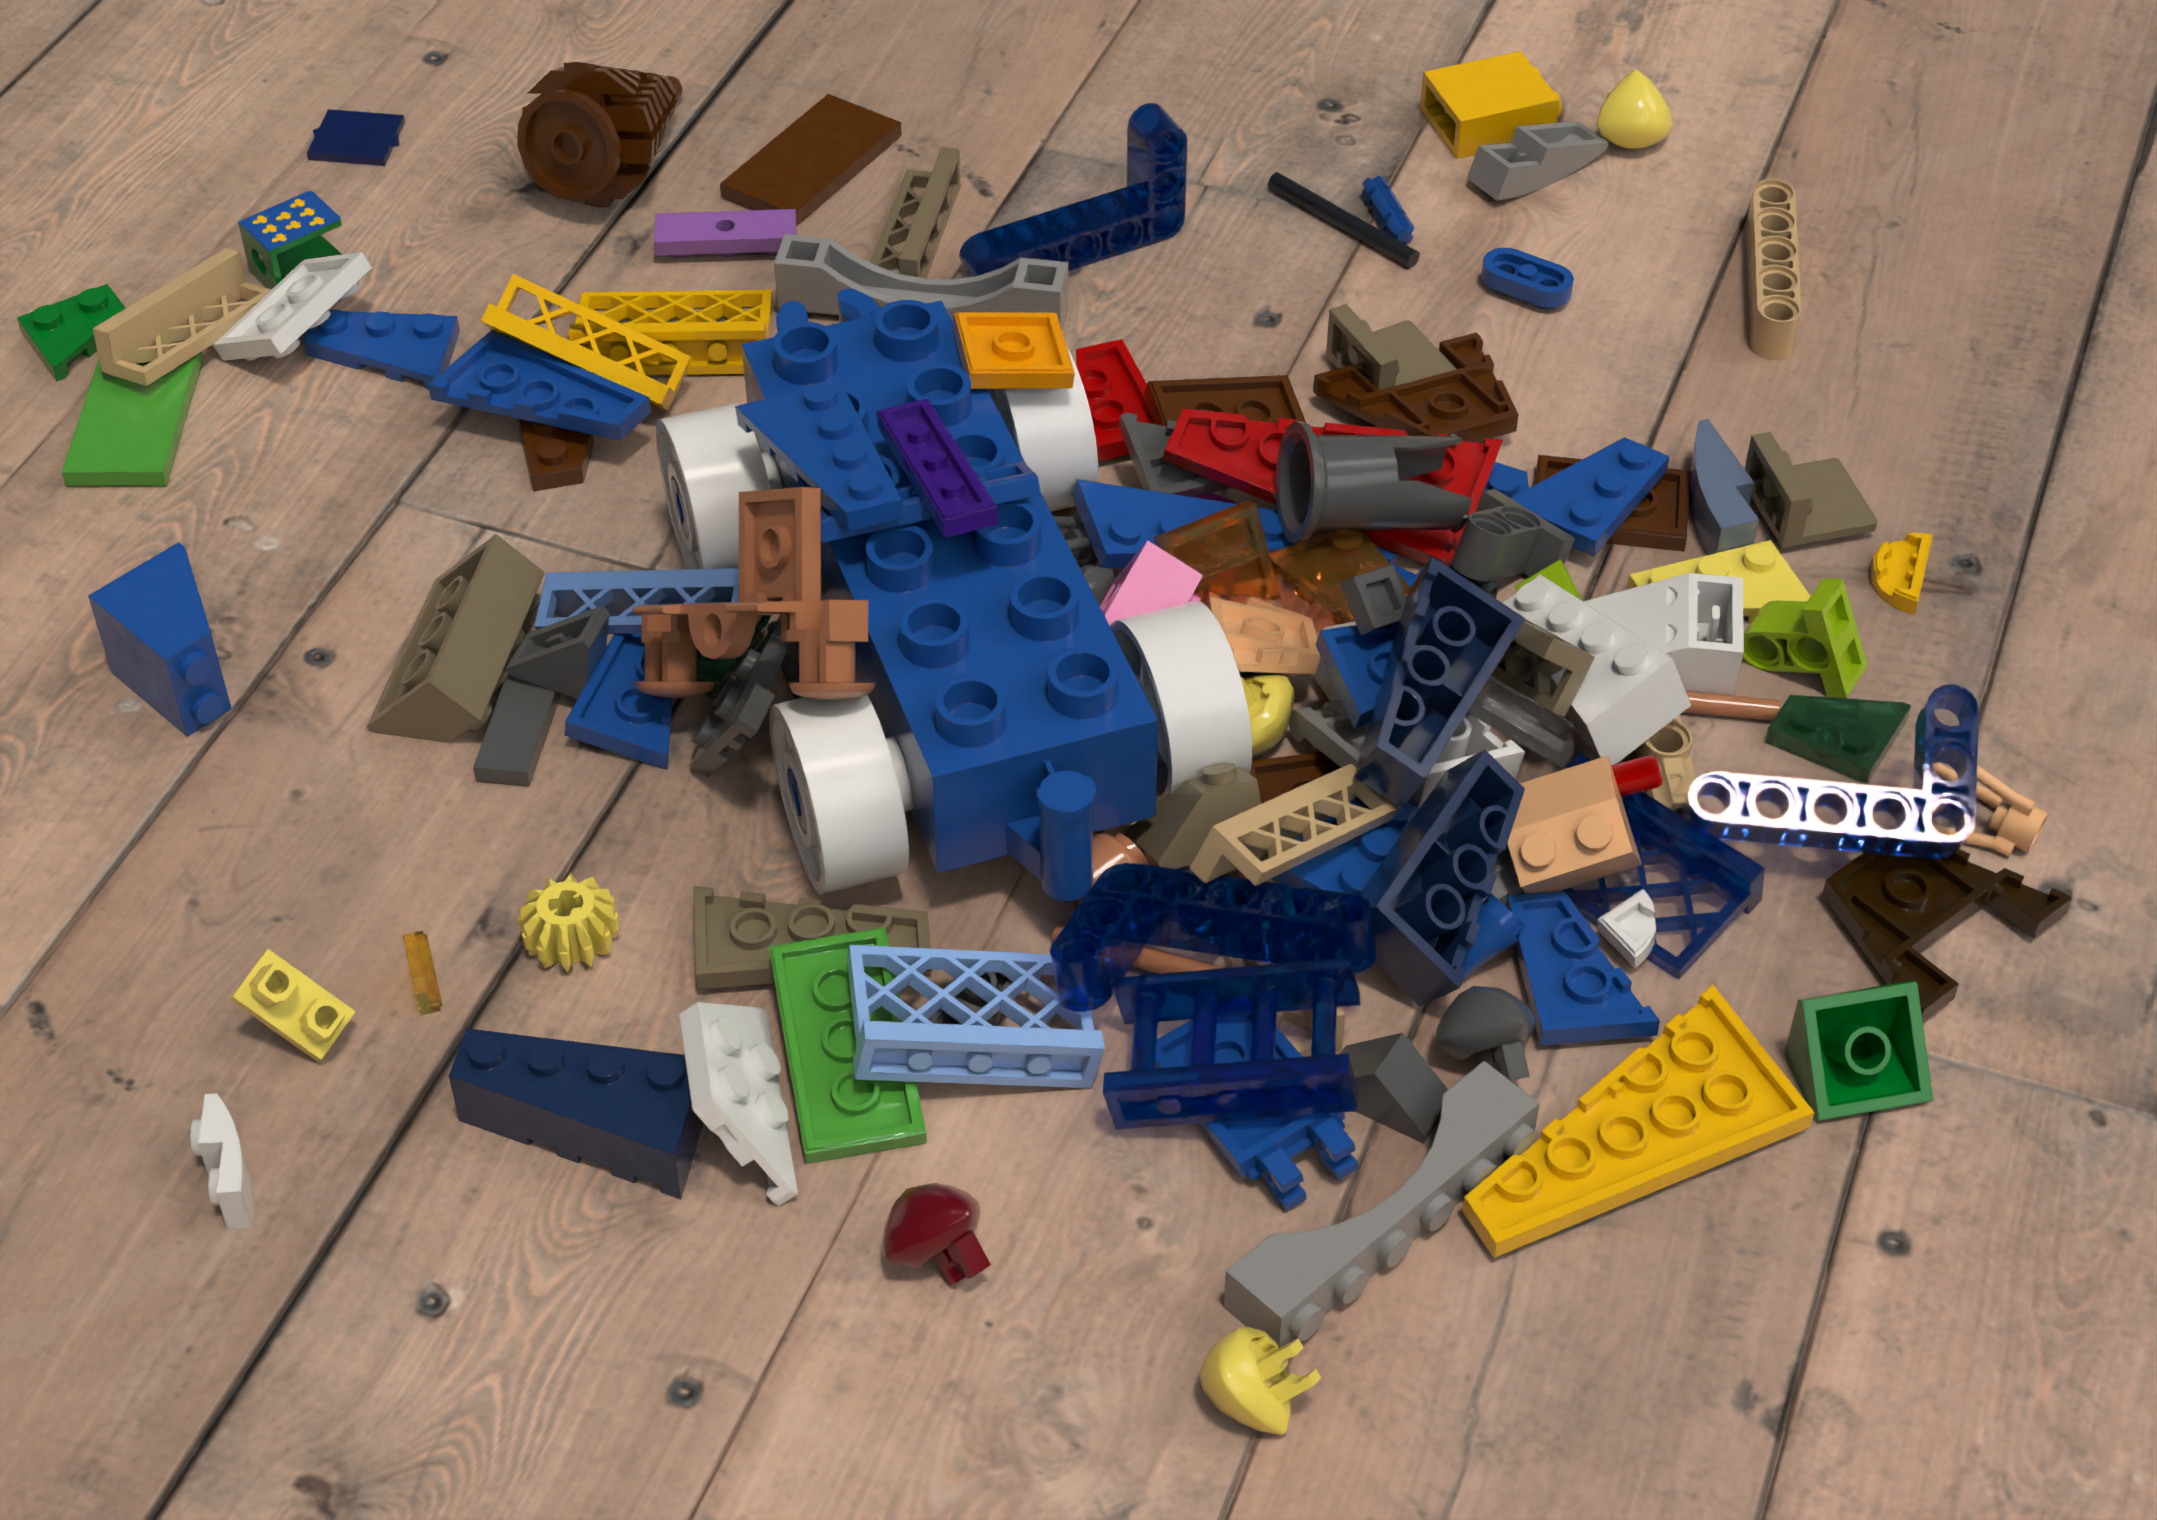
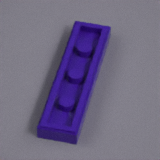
M929 399L885 408L876 412L878 429L944 538L999 524L996 504Z

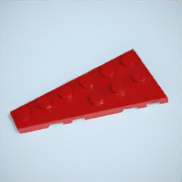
M1182 409L1164 450L1162 460L1277 505L1275 480L1280 442L1286 428L1298 420L1278 418L1277 423L1248 420L1244 414ZM1326 422L1324 427L1310 426L1315 435H1408L1405 430ZM1438 434V436H1448V434ZM1485 438L1483 443L1462 441L1461 444L1450 445L1444 456L1442 469L1402 481H1421L1470 497L1472 502L1468 514L1469 517L1470 514L1476 512L1503 440ZM1465 525L1463 529L1456 533H1451V530L1344 531L1423 564H1427L1430 558L1434 557L1449 567Z

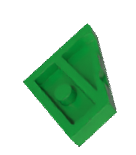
M105 284L97 288L86 289L76 296L52 305L38 307L33 312L17 317V321L22 335L57 382L69 375L67 364L81 352L87 357H91L97 352L93 328L126 308L109 285Z

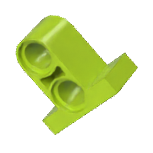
M1823 578L1807 602L1776 600L1764 604L1744 632L1743 659L1751 666L1765 671L1820 673L1827 697L1848 698L1867 669L1868 664L1844 580Z

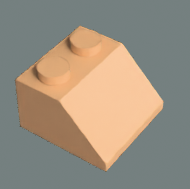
M1608 756L1520 783L1525 788L1507 844L1520 887L1526 894L1556 892L1642 865Z

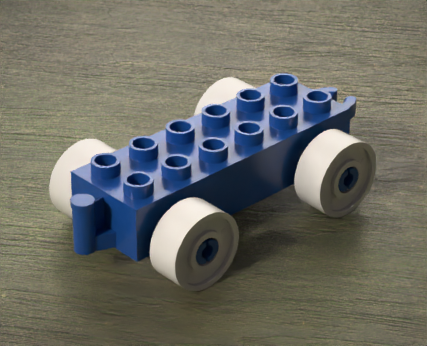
M844 289L837 295L839 323L827 326L809 322L806 308L801 302H786L782 305L776 316L777 334L775 337L741 344L747 403L806 390L815 384L841 382L897 489L911 486L912 483L878 429L876 412L885 408L929 399L974 472L1022 461L1038 476L1041 495L997 504L998 525L947 538L943 537L934 520L929 519L822 543L821 541V575L831 581L822 601L868 600V642H855V683H875V687L870 694L859 698L818 700L802 697L774 704L770 708V736L779 787L793 839L809 881L819 895L906 873L909 864V843L904 812L911 811L937 873L1011 855L1041 881V887L1048 896L1060 901L1080 899L1091 890L1093 884V832L1156 816V804L1168 794H1172L1185 780L1203 776L1202 770L1208 766L1219 763H1233L1236 767H1240L1250 774L1252 765L1250 718L1242 680L1229 642L1214 614L1200 601L1187 602L1115 620L1109 626L1051 513L1076 506L1072 493L1077 479L1098 482V455L1092 416L1080 374L1069 349L1068 352L1075 372L1073 388L971 389L970 377L962 368L952 329L953 321L942 300L927 304L916 300H899L880 308L872 297L855 289ZM737 402L659 419L656 424L657 451L662 482L675 536L686 569L739 568V492L798 487L812 488L803 480L797 482L787 472L786 462L777 454L770 456L760 446L758 435L753 431L746 433L738 425L735 406L740 404Z

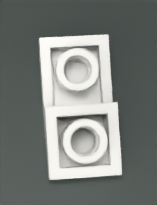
M217 1093L205 1094L201 1119H194L191 1124L190 1139L192 1153L195 1157L202 1156L209 1177L210 1202L213 1206L220 1205L227 1229H253L254 1198L252 1182L233 1119Z

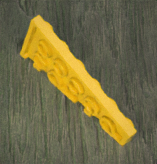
M1712 984L1700 995L1698 1003L1684 1015L1678 1013L1665 1025L1664 1032L1646 1048H1637L1578 1099L1577 1107L1561 1121L1557 1118L1554 1119L1541 1131L1540 1139L1521 1155L1513 1154L1464 1196L1462 1212L1493 1258L1808 1129L1811 1127L1815 1112Z

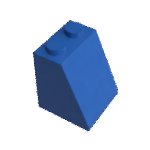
M176 543L88 595L111 673L186 737L232 709L185 547L181 543Z

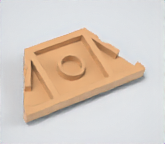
M1209 581L1206 582L1202 603L1211 610L1219 622L1240 672L1280 673L1289 676L1316 674L1321 656L1315 645L1317 636L1312 618L1278 608L1255 597L1248 598L1247 605L1221 599L1223 586Z

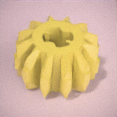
M571 872L564 882L556 883L547 877L544 890H528L526 905L520 907L518 917L525 949L528 950L529 956H538L544 968L561 962L567 973L573 963L583 962L592 967L595 958L594 954L610 955L612 939L618 937V913H616L614 898L610 895L609 889L599 888L594 877L587 878L578 883Z

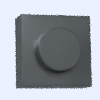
M1393 565L1352 577L1340 584L1361 635L1400 622L1406 602V595Z

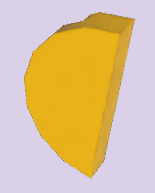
M1908 533L1905 540L1895 541L1888 544V541L1882 543L1873 556L1870 569L1871 584L1879 597L1895 609L1915 615L1933 534Z

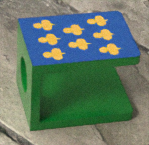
M312 191L302 193L238 221L249 272L263 286L271 290L305 259L342 255L321 236L342 225L341 218Z

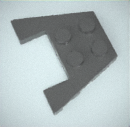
M822 575L821 601L831 583L830 580ZM781 615L758 648L754 650L750 647L744 654L733 674L736 679L734 680L729 676L725 678L711 702L712 705L716 706L715 716L708 714L692 739V742L698 745L699 748L690 767L706 777L713 774L728 760L731 754L728 752L730 748L736 751L739 750L746 741L745 736L752 738L756 734L775 697V694L768 690L789 647L793 643L781 642Z

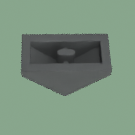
M600 606L527 633L507 665L506 670L512 677L578 699L606 650L609 611L604 606Z
M1404 1033L1346 1045L1322 1078L1343 1103L1344 1107L1423 1144L1440 1120L1442 1097L1448 1090Z

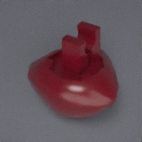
M930 1183L907 1188L891 1207L885 1224L882 1242L885 1258L890 1263L918 1269L927 1260L934 1257L950 1286L958 1283L965 1277L969 1279L976 1276L991 1265L973 1232L977 1228L981 1210L978 1201L968 1192L950 1185Z

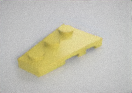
M1771 540L1629 574L1627 589L1687 573L1743 578V616H1747L1748 623L1752 622L1761 607L1769 601L1807 602L1811 597Z

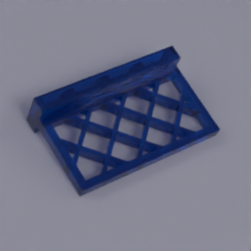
M1579 753L1566 766V769L1592 760ZM1644 792L1623 796L1621 799L1642 865L1636 867L1639 885L1606 888L1605 877L1597 879L1598 889L1575 891L1572 888H1567L1560 891H1565L1583 917L1595 926H1597L1598 918L1610 911V902L1626 901L1642 889L1645 890L1650 899L1682 896L1685 915L1656 918V932L1688 930L1689 945L1676 957L1659 946L1655 938L1654 946L1646 958L1680 980L1742 911L1749 915L1762 901L1765 868ZM1667 863L1678 870L1680 881L1647 884L1644 865ZM1714 893L1727 901V903L1719 912L1694 914L1691 895ZM1703 928L1702 931L1697 935V929Z

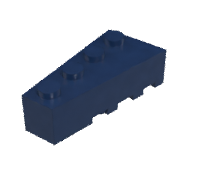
M1431 557L1409 589L1354 777L1402 809L1427 777L1526 618L1434 557Z
M1485 749L1445 771L1337 926L1419 1006L1451 993L1461 986L1466 971L1461 966L1467 949L1474 946L1480 928L1476 920L1483 899L1491 895L1496 876L1492 874L1498 854L1506 849L1525 788Z
M466 1028L449 1074L459 1121L526 1145H530L533 1141L556 1148L559 1157L576 1163H580L581 1159L584 1158L610 1167L613 1176L635 1183L637 1178H641L661 1186V1193L682 1200L704 1124L692 1109L685 1055Z

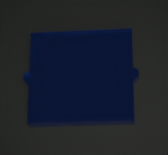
M328 109L320 127L313 130L314 139L307 151L308 160L385 166L393 148L400 145L399 135L405 124L404 115Z

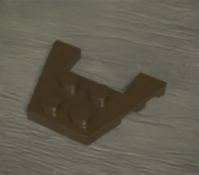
M1901 825L1827 878L1822 895L1887 985L1917 981L1922 1021L1924 1022L1955 998L1959 983L1923 957L1919 952L1984 904H1988L2032 938H2035L2067 914L2072 898L2054 888L2051 889L2048 895L2022 884L2023 875L2006 868L1995 873L1969 862L1970 853Z

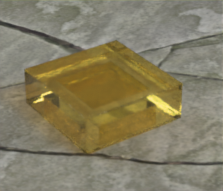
M423 930L403 934L420 1016L440 1012V1007H443L428 936L424 934Z

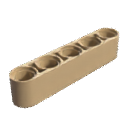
M1765 179L1754 185L1746 225L1750 346L1752 351L1762 358L1781 360L1793 353L1802 310L1796 193L1794 188L1787 182L1777 179Z

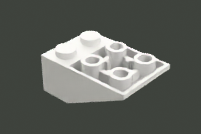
M1687 573L1584 601L1589 606L1672 657L1685 691L1735 696L1744 653L1743 578Z

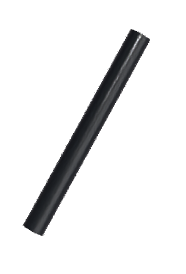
M1275 172L1270 177L1268 188L1408 268L1414 267L1418 262L1420 253L1417 250L1279 172Z

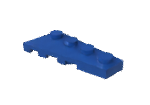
M841 382L815 384L806 390L735 406L738 425L746 433L753 431L758 435L760 446L770 456L777 454L786 462L787 472L797 482L803 480L812 488H821V505L848 531L904 518L902 499Z

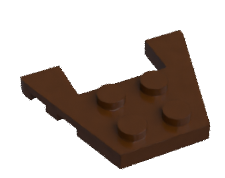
M1477 332L1439 343V351L1457 370L1378 390L1353 365L1314 375L1313 392L1317 396L1379 428L1405 430L1411 436L1455 434L1462 438V441L1480 442L1484 441L1485 438L1493 439L1494 437L1517 431L1519 414L1503 381L1496 380L1493 373L1494 363L1490 355H1484L1482 351L1483 340Z

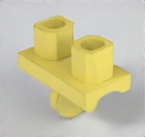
M270 949L263 952L249 974L229 998L317 1062L322 1060L356 1012Z

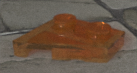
M1248 500L1153 537L1156 546L1203 575L1194 593L1206 591L1216 595L1232 597L1245 595L1271 601L1281 598L1257 505Z

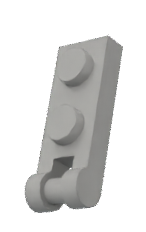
M1341 699L1326 702L1322 709L1315 711L1310 707L1292 710L1289 728L1296 741L1308 740L1339 767L1342 768L1352 763L1357 768L1370 722L1354 729Z

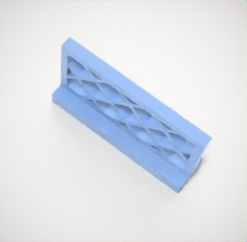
M849 945L846 958L857 1046L853 1059L855 1080L1069 1088L1093 1087L1105 1046L1102 1030H1094L1081 956ZM864 966L884 967L897 977L883 987L864 973ZM928 969L943 970L955 980L946 988L941 989L922 974ZM985 972H999L1013 981V983L1000 992L980 976ZM1042 975H1064L1068 977L1069 987L1059 995L1039 981L1038 978ZM907 985L929 1000L917 1011L895 996ZM966 987L988 1003L977 1013H974L954 998ZM1024 990L1046 1005L1035 1016L1013 1001ZM882 1006L903 1022L870 1021L869 1015ZM941 1008L962 1025L934 1024L928 1018ZM1000 1011L1020 1027L992 1026L987 1020ZM1058 1014L1077 1029L1050 1028L1045 1023Z

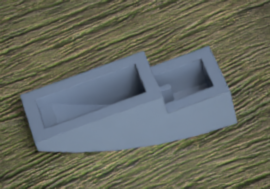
M1709 419L1700 420L1698 422L1689 470V508L1692 523L1701 546L1706 554L1710 555L1754 544L1759 519L1749 506L1754 481Z

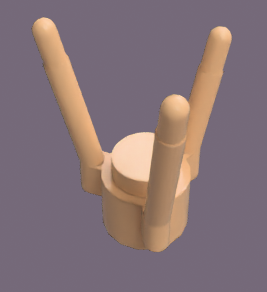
M1946 749L1945 756L1988 789L1939 762L1932 764V771L1996 808L1988 828L1998 833L1995 837L1933 824L1925 826V833L1952 841L1991 848L2008 857L2011 855L2014 847L2029 852L2049 812L2036 807L2035 801L2016 793L1955 749Z

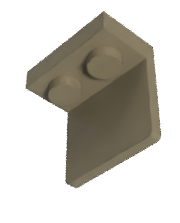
M1347 304L1329 309L1326 356L1338 369L1353 365L1378 390L1457 370L1409 320L1372 332L1368 323L1365 320H1361Z
M1771 432L1751 435L1745 464L1746 472L1754 481L1751 497L1781 548L1874 532L1876 530L1878 520L1839 459L1831 458L1792 465L1788 453L1781 450Z

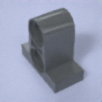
M1496 489L1483 492L1476 512L1468 517L1451 565L1460 574L1483 582L1494 581L1520 573H1525L1531 577L1560 559L1565 565L1575 538Z

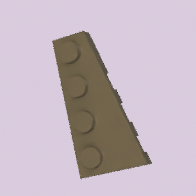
M693 886L695 969L698 989L773 984L774 978L769 946L885 927L889 947L931 948L927 911L853 904L849 910L828 908L823 905L822 900L799 898L797 905L767 902L766 895L763 893L741 891L740 898L714 896V888Z

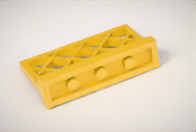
M772 289L582 292L579 305L618 323L621 320L630 318L632 321L620 324L691 356L693 359L685 375L744 374L741 344L769 338L773 292ZM742 307H753L747 311L741 309ZM648 308H658L652 312L645 310ZM694 308H705L698 312L693 310ZM594 309H609V310H607V311H605V312H603V313H600V312H598V311H596V310H594ZM576 316L575 324H570L568 331L570 341L588 336L582 318ZM723 316L729 318L724 322L715 321ZM674 317L681 319L677 322H667ZM590 322L594 333L604 330V328ZM615 334L597 341L602 356L615 362L632 357L626 338ZM591 343L583 346L593 351ZM635 343L638 354L650 350ZM663 355L641 362L646 375H671L677 362ZM635 364L628 366V368L637 371Z

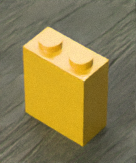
M1522 51L1423 72L1420 110L1456 159L1476 155L1479 145L1511 143L1517 126L1557 123V118L1561 116L1562 105L1558 93L1549 87L1541 77L1538 68L1530 63Z

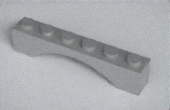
M784 234L774 261L778 309H781L782 305L786 302L799 301L805 306L807 313L839 315L838 293L844 289H855L872 297L880 308L899 300H916L926 304L942 300L952 321L954 313L957 312L1057 313L1061 329L1063 330L1068 311V262L1019 258L1003 268L979 276L959 279H926L899 274L876 266L849 252L831 238Z
M1483 1061L1443 1094L1439 1126L1433 1145L1418 1170L1396 1193L1369 1211L1335 1225L1305 1232L1270 1234L1226 1270L1224 1308L1246 1327L1266 1332L1277 1343L1279 1348L1297 1338L1300 1341L1307 1340L1321 1326L1327 1313L1341 1302L1348 1304L1354 1301L1362 1293L1371 1276L1385 1265L1393 1267L1399 1263L1409 1251L1414 1240L1427 1229L1436 1231L1443 1226L1451 1216L1455 1206L1464 1199V1196L1513 1154L1521 1155L1536 1142L1538 1132L1535 1131L1540 1103Z

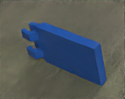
M1245 989L1144 1046L1148 1063L1242 1179L1248 1176L1252 1182L1262 1177L1271 1195L1285 1211L1307 1200L1306 1192L1299 1185L1304 1181L1303 1175L1291 1159L1314 1146L1323 1165L1338 1181L1359 1169L1357 1160L1350 1154L1355 1151V1144L1343 1129L1345 1128V1124L1342 1121L1345 1119L1343 1103Z

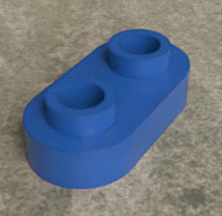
M1496 248L1489 251L1483 258L1482 281L1486 286L1498 293L1510 295L1542 309H1554L1566 304L1571 299L1574 277L1564 266L1513 248Z

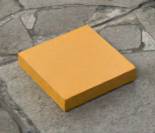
M954 313L952 329L962 368L971 380V389L1073 388L1075 372L1057 313Z

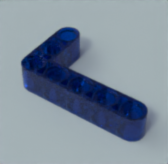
M1146 103L1140 106L1131 115L1127 126V187L977 233L966 240L961 247L959 254L961 263L971 276H979L1003 268L1019 258L1068 262V271L1174 237L1184 225L1186 133L1161 105Z
M1955 684L1942 685L1935 689L1928 697L1917 716L1915 724L1913 789L1709 772L1697 777L1691 784L1682 807L1683 822L1695 835L1705 838L1932 859L1948 858L1955 854L1974 829L1976 820L1979 724L1977 700L1969 690ZM1945 709L1951 711L1959 720V725H1944L1937 719L1934 710ZM1942 762L1950 765L1957 773L1958 779L1948 781L1940 778L1933 770L1932 764ZM1702 796L1716 797L1723 804L1725 811L1721 814L1706 813L1698 805L1697 799ZM1759 801L1774 803L1781 810L1782 817L1775 820L1764 818L1756 810L1755 803ZM1826 806L1833 809L1839 816L1840 823L1837 825L1822 823L1815 816L1813 808ZM1878 811L1889 813L1896 820L1898 829L1885 830L1880 828L1874 822L1872 813ZM1940 816L1948 819L1954 825L1956 835L1946 836L1940 834L1932 826L1930 818Z
M1122 863L1106 869L1096 880L1050 949L1060 1004L1065 1009L1074 1012H1087L1103 1006L1111 998L1146 944L1338 974L1363 972L1370 968L1377 958L1372 907L1370 902L1363 896L1265 881L1255 886L1249 879L1223 875L1205 883L1193 871L1137 863Z

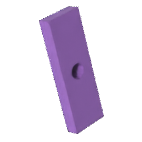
M796 209L655 214V255H669L674 258H685L698 254H717L723 257H730L738 253L759 252L777 255L784 234L797 235Z

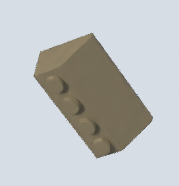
M495 534L436 578L367 727L374 733L450 743L467 730L471 732L477 731L492 712V706L488 703L493 692L500 687L508 675L505 666L506 661L524 637L525 632L521 630L525 618L532 613L540 600V595L536 592L545 572Z

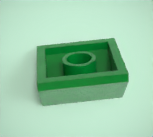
M1906 981L1798 999L1784 1054L1807 1104L1815 1112L1813 1116L1815 1120L1820 1121L1933 1101L1917 981Z

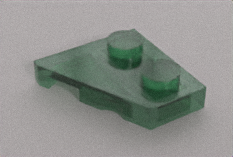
M1790 695L1768 727L1765 743L1867 785L1906 724L1911 705L1892 701Z

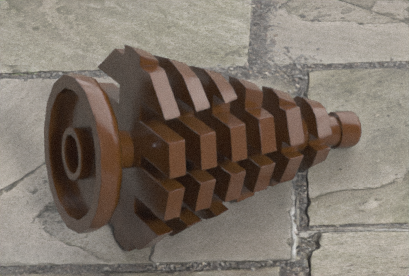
M581 62L563 63L564 67L549 71L527 93L541 95L527 106L522 107V116L518 123L517 147L524 167L537 185L553 196L574 202L585 200V205L597 208L610 207L614 199H624L647 177V172L650 170V165L648 164L653 162L654 156H656L658 148L661 146L669 120L674 113L678 99L682 95L683 88L680 81L674 76H663L655 73Z

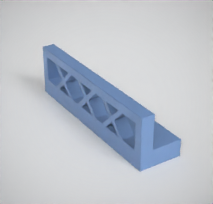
M739 568L548 572L545 576L534 627L537 630L604 606L610 613L608 634L642 633V615H635L633 613V607L739 602ZM555 611L557 612L559 617H554Z

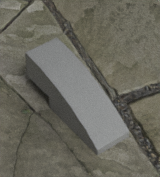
M1579 121L1517 126L1511 143L1479 145L1467 179L1496 201L1519 197L1543 189L1584 167L1605 152L1609 142Z

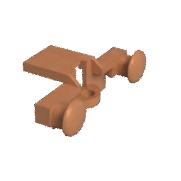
M798 487L739 492V602L661 604L633 607L635 615H642V643H645V681H634L635 687L641 693L658 697L682 698L700 696L711 692L715 687V681H697V649L703 656L710 659H734L742 656L750 646L755 627L763 615L781 614V642H799V683H789L790 689L794 694L818 700H844L868 695L875 687V683H855V642H868V600L821 601V488ZM776 598H782V601H776Z

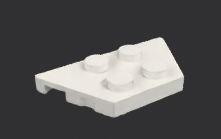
M697 1002L679 1014L692 1109L710 1131L720 1137L726 1149L742 1167L753 1160L759 1164L768 1178L769 1186L766 1195L773 1203L780 1206L798 1195L786 1124L789 1115L786 1105L782 1100L778 1076L781 1067L774 1052L768 1011L760 1007Z

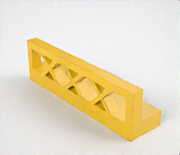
M512 274L498 305L495 306L489 303L481 319V322L490 330H494L649 397L651 405L667 412L693 359L681 351L515 274ZM520 289L537 297L543 315L527 321L509 312ZM546 302L561 309L549 312ZM569 314L582 318L588 336L574 341L557 335L553 320ZM590 322L604 328V330L594 333ZM546 323L548 330L540 327L539 325ZM615 334L626 338L632 357L615 362L602 356L597 341ZM591 343L593 351L583 346ZM635 343L650 350L638 354ZM663 355L677 362L667 385L646 376L641 362ZM635 364L637 371L628 368V366Z

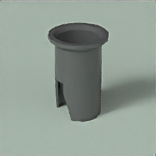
M1294 421L1284 432L1276 463V504L1280 525L1287 540L1293 543H1304L1311 537L1314 530H1451V533L1460 531L1468 520L1472 502L1470 497L1421 481L1402 480L1442 469L1444 456L1449 446L1461 444L1462 438L1457 437L1455 434H1449L1448 436L1315 435L1309 424L1302 421Z

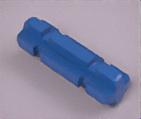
M1379 175L1374 179L1366 178L1363 182L1365 188L1362 191V195L1370 205L1369 207L1385 233L1401 242H1411L1414 237L1412 235L1414 225L1406 215L1385 178Z

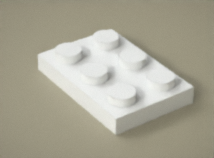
M362 252L303 260L213 344V347L223 361L235 359L252 361L265 356L282 358L290 354L299 346L300 341L298 338L303 333L328 319L331 314L329 309L338 300L349 297L359 289V280L372 269L371 265Z

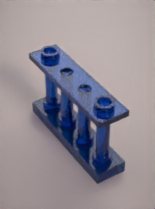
M1351 957L1163 974H1141L1138 976L1113 978L1112 988L1124 1024H1134L1130 1070L1104 1073L1103 1095L1116 1130L1358 1111V1088L1349 1053L1336 1054L1337 1007L1360 1006L1361 1002ZM1313 1009L1311 1056L1275 1059L1277 1012ZM1253 1014L1250 1061L1215 1064L1217 1017ZM1193 1019L1190 1066L1155 1069L1158 1022Z

